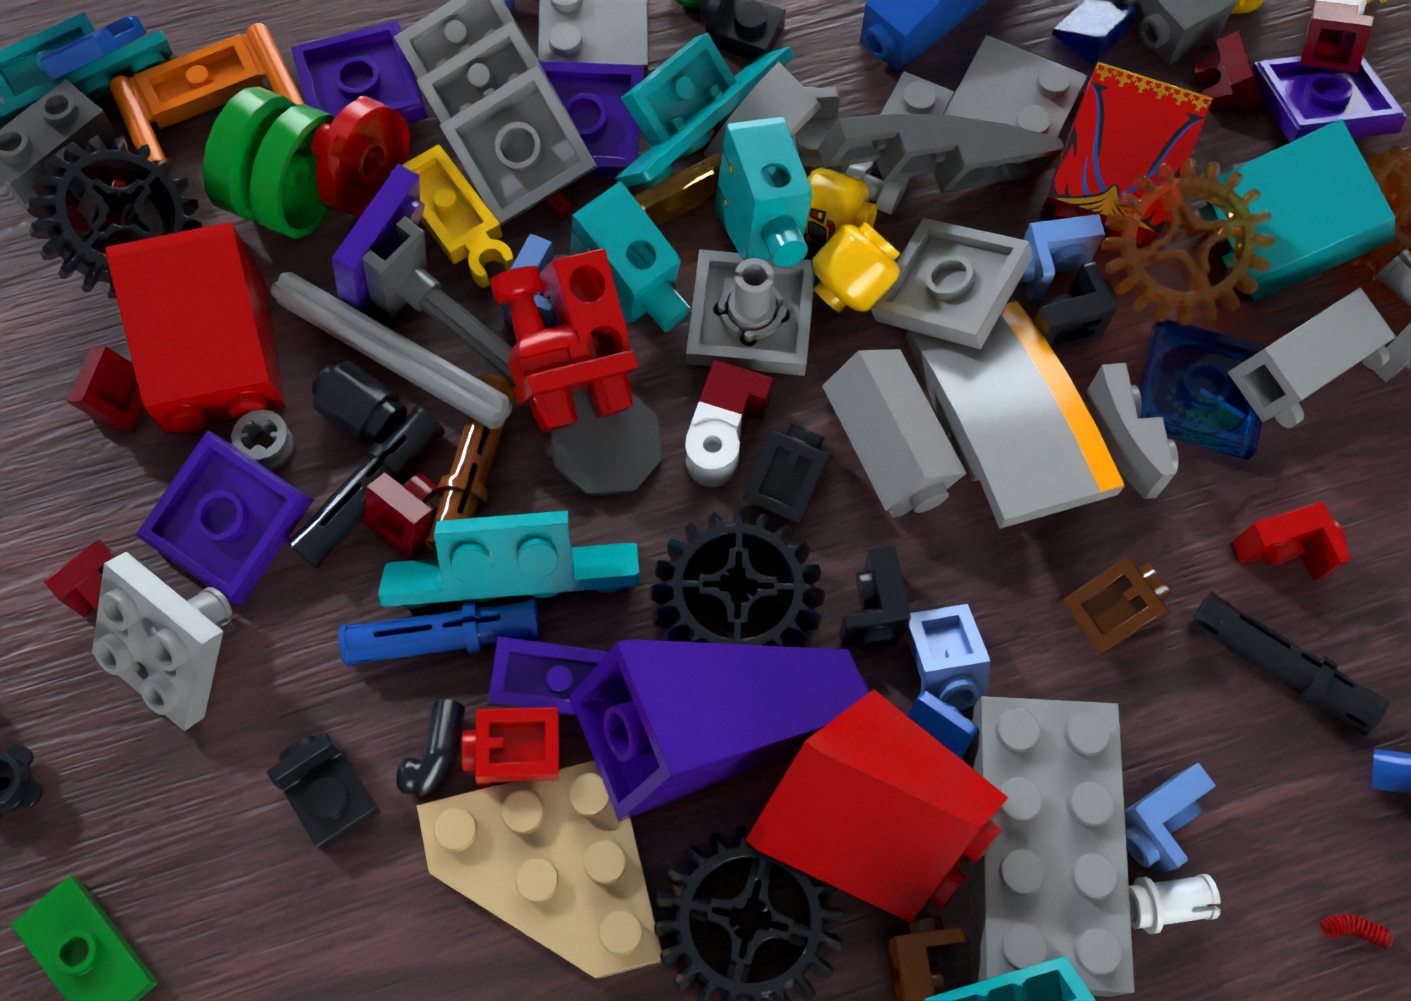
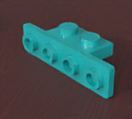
M85 12L0 50V95L4 100L0 104V129L65 79L91 101L106 96L111 92L109 82L117 76L127 77L133 73L137 74L165 63V58L173 54L168 40L162 30H158L52 81L40 63L41 55L95 31Z
M708 33L692 39L621 97V100L651 147L615 177L616 181H621L625 187L642 184L645 189H648L669 177L674 171L671 163L681 154L682 156L690 155L706 145L711 140L708 131L717 123L719 125L724 124L740 103L778 61L785 66L795 57L790 46L757 57L734 77Z
M568 510L436 521L434 538L438 558L387 563L384 567L378 595L380 605L383 607L402 606L415 609L437 602L466 600L468 602L477 601L478 603H484L497 597L521 595L547 598L560 592L595 590L603 593L614 592L623 587L640 584L638 548L636 543L572 547Z

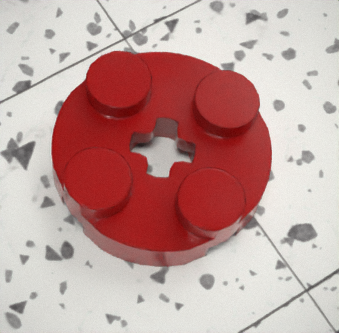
M361 96L342 109L332 124L325 123L317 128L312 138L311 151L318 158L316 181L321 203L341 213L351 214L358 218L362 216L390 176V171L395 169L396 164L402 165L408 161L410 133L406 119L399 112L390 109L380 101L368 96Z

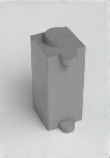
M1360 287L1227 373L1262 423L1274 416L1280 425L1292 428L1304 419V411L1298 402L1360 361L1372 370H1377L1388 363L1390 354L1385 344L1396 338V336Z
M900 349L858 350L822 385L885 511H889L892 518L900 517L912 509L916 513H921L935 508L949 497L947 489L967 474Z

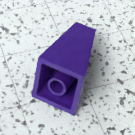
M629 639L617 642L573 692L570 699L617 819L622 821L798 753L808 738L867 695L869 688L865 678L859 673L848 649Z

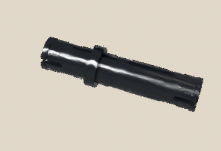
M416 405L412 412L381 445L374 442L366 450V454L369 457L328 498L298 532L286 541L288 545L309 564L318 569L322 565L321 562L363 520L365 516L366 486L383 473L388 474L399 484L403 485L411 477L409 469L439 437L445 434L443 426L429 412Z
M1213 591L1208 593L1189 621L1188 626L1193 629L1195 628L1207 637H1211L1231 652L1297 692L1295 698L1307 706L1312 703L1316 704L1325 711L1327 710L1364 736L1370 733L1371 728L1374 729L1388 709L1389 700L1350 679L1349 676L1337 670V662L1326 655L1319 659L1310 652L1303 650L1290 642L1286 637L1235 608L1231 603L1222 599Z

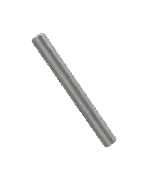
M292 272L281 273L278 281L272 284L270 293L276 298L279 305L488 428H500L505 419L510 416L513 406L509 403L507 395Z

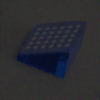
M1085 0L1053 29L1052 35L1094 65L1127 34L1136 9L1125 4Z

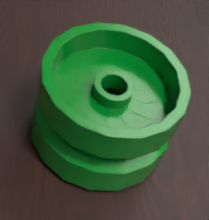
M259 86L244 88L232 97L220 112L206 143L202 172L204 190L212 205L249 221L257 219L260 225L294 239L309 235L324 221L331 209L321 203L316 181L318 158L312 154L311 142L317 128L325 123L332 124L335 117L306 104L296 106L294 102L285 96Z

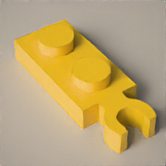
M439 144L402 164V166L420 175V199L425 205L421 221L453 265L468 257L472 278L477 285L484 289L490 286L487 272L484 269L488 262L497 261L502 263L506 270L511 269L514 263L512 251L507 244L498 240L503 237L500 223Z

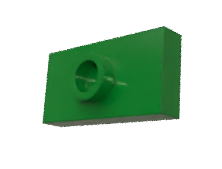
M69 875L10 924L66 1001H139L158 984V981L77 877Z

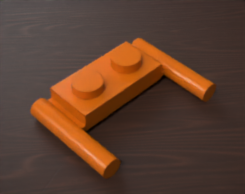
M262 23L251 25L244 35L238 34L134 74L135 76L132 78L117 76L109 82V89L136 150L138 151L142 145L148 144L151 150L148 160L155 165H158L161 160L166 158L151 127V122L156 121L160 129L166 128L227 104L232 97L244 88L259 86L265 89L262 81L264 78H268L275 93L285 96L294 102L296 106L305 104L267 26Z

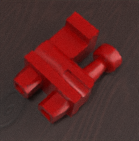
M605 248L553 259L540 275L537 266H523L501 272L489 279L495 301L503 305L509 304L517 343L509 355L508 366L516 384L513 389L518 406L530 403L532 413L542 433L565 428L579 421L571 392L588 388L596 418L622 413L633 407L631 386L627 375L636 370L638 364L634 351L630 350L628 333ZM542 291L544 298H550L558 326L546 328L534 300V297Z

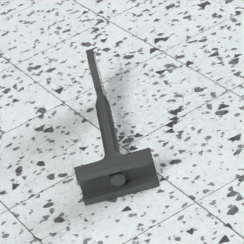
M404 216L396 224L399 248L386 261L381 259L372 250L362 257L372 309L389 323L408 304L418 312L424 310L515 384L508 366V358L512 347L441 290V283L428 273L424 231ZM579 390L571 394L579 421L565 428L550 431L554 471L586 497L634 494L662 461L658 414L632 394L633 407L622 413L596 418L588 390Z

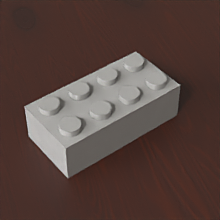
M981 696L967 714V719L979 729L967 752V764L1009 798L992 820L1003 830L976 864L969 859L971 984L1066 956L1093 996L1112 997L1135 993L1118 703Z

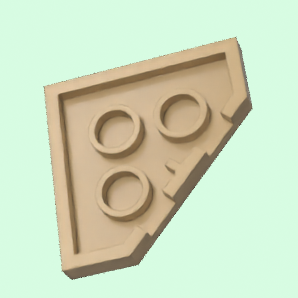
M595 760L559 769V780L507 782L417 805L428 871L438 880L595 979L661 962V946L659 938L654 932L655 921L631 819L618 821Z

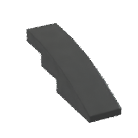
M898 113L838 118L818 147L825 169L876 161L883 181L934 173L941 193L1036 177L1065 149L1061 138L1005 123L952 115Z

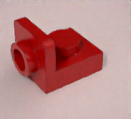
M1323 501L1255 522L1230 543L1241 566L1265 559L1267 565L1272 567L1301 555L1313 580L1329 576L1351 560L1347 549L1345 532L1341 525L1331 518Z
M558 707L476 709V730L463 731L462 768L463 772L475 771L477 790L491 787V782L559 780Z

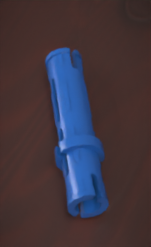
M535 598L523 602L479 607L478 602L475 601L463 603L462 610L414 617L409 616L356 625L344 624L339 628L341 658L346 667L359 663L414 657L467 649L470 655L483 653L485 646L496 645L498 636L521 640H541L538 605Z

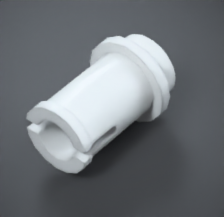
M1199 874L1195 877L1153 882L1145 876L1136 878L1134 884L1129 886L1131 926L1134 929L1143 928L1148 934L1161 932L1163 925L1201 919L1214 920L1218 919L1221 910L1217 906H1207V904H1221L1218 888L1208 874Z

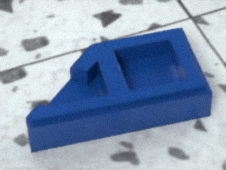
M132 13L41 55L40 63L52 81L146 35L147 32L138 16H134Z

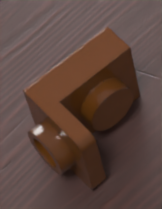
M1127 556L1062 601L1100 654H1104L1156 619L1161 620L1171 612L1162 600L1170 596L1172 592L1150 562L1138 568L1134 561Z
M942 917L916 919L912 923L908 921L902 922L901 929L903 935L895 936L884 942L894 1001H925V998L946 992L940 966L938 963L929 964L927 951L952 948L966 943L964 927L944 929Z

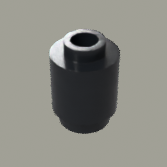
M350 360L338 365L330 364L319 373L312 386V393L315 394L313 408L363 444L377 442L381 445L407 415V408L399 403V395Z

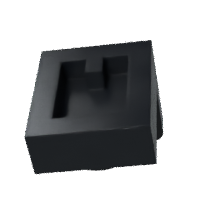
M702 0L700 18L706 20V33L710 35L716 47L751 60H755L757 57L772 51L785 25V9L758 0Z
M1094 261L1084 263L1079 268L1069 294L1055 297L1040 307L1034 324L1043 334L1053 352L1102 338L1117 310V297L1114 287L1109 280L1102 278Z
M792 423L787 433L780 430H771L742 499L800 524L803 521L826 465H829L833 455L832 452L821 448L825 437Z
M893 544L869 548L864 571L856 572L860 605L863 610L872 609V611L843 617L839 631L842 646L858 644L861 651H875L891 647L897 643L898 637H904L911 620L896 547Z
M328 734L321 735L318 738L308 736L294 742L280 754L279 760L281 762L266 772L273 785L284 792L315 847L321 851H324L381 813L342 747Z

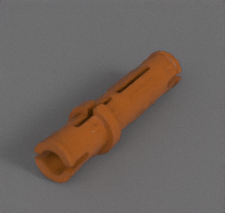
M482 375L479 380L507 395L509 403L512 402L515 396L513 388L516 386L513 382L498 375ZM468 416L450 473L441 477L438 486V494L441 496V500L430 533L425 540V545L431 550L437 552L434 538L436 521L474 518L477 508L485 506L489 491L484 485L500 442L505 421L500 428L490 429Z

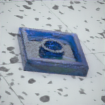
M1158 316L1152 326L1138 388L1142 401L1140 418L1163 417L1167 438L1250 460L1257 452L1262 421L1227 372L1268 346Z

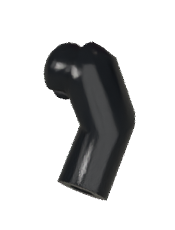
M440 699L433 703L422 759L407 757L400 761L398 765L396 784L401 793H419L421 799L439 791L459 749L465 708L461 703L450 699Z

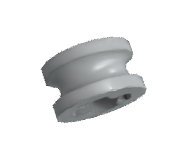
M260 409L245 414L234 425L231 434L232 445L271 471L285 465L292 457L295 448L294 436L281 416L269 410ZM262 433L264 436H271L275 442L272 446L265 449L259 444L255 445L252 440L256 435Z

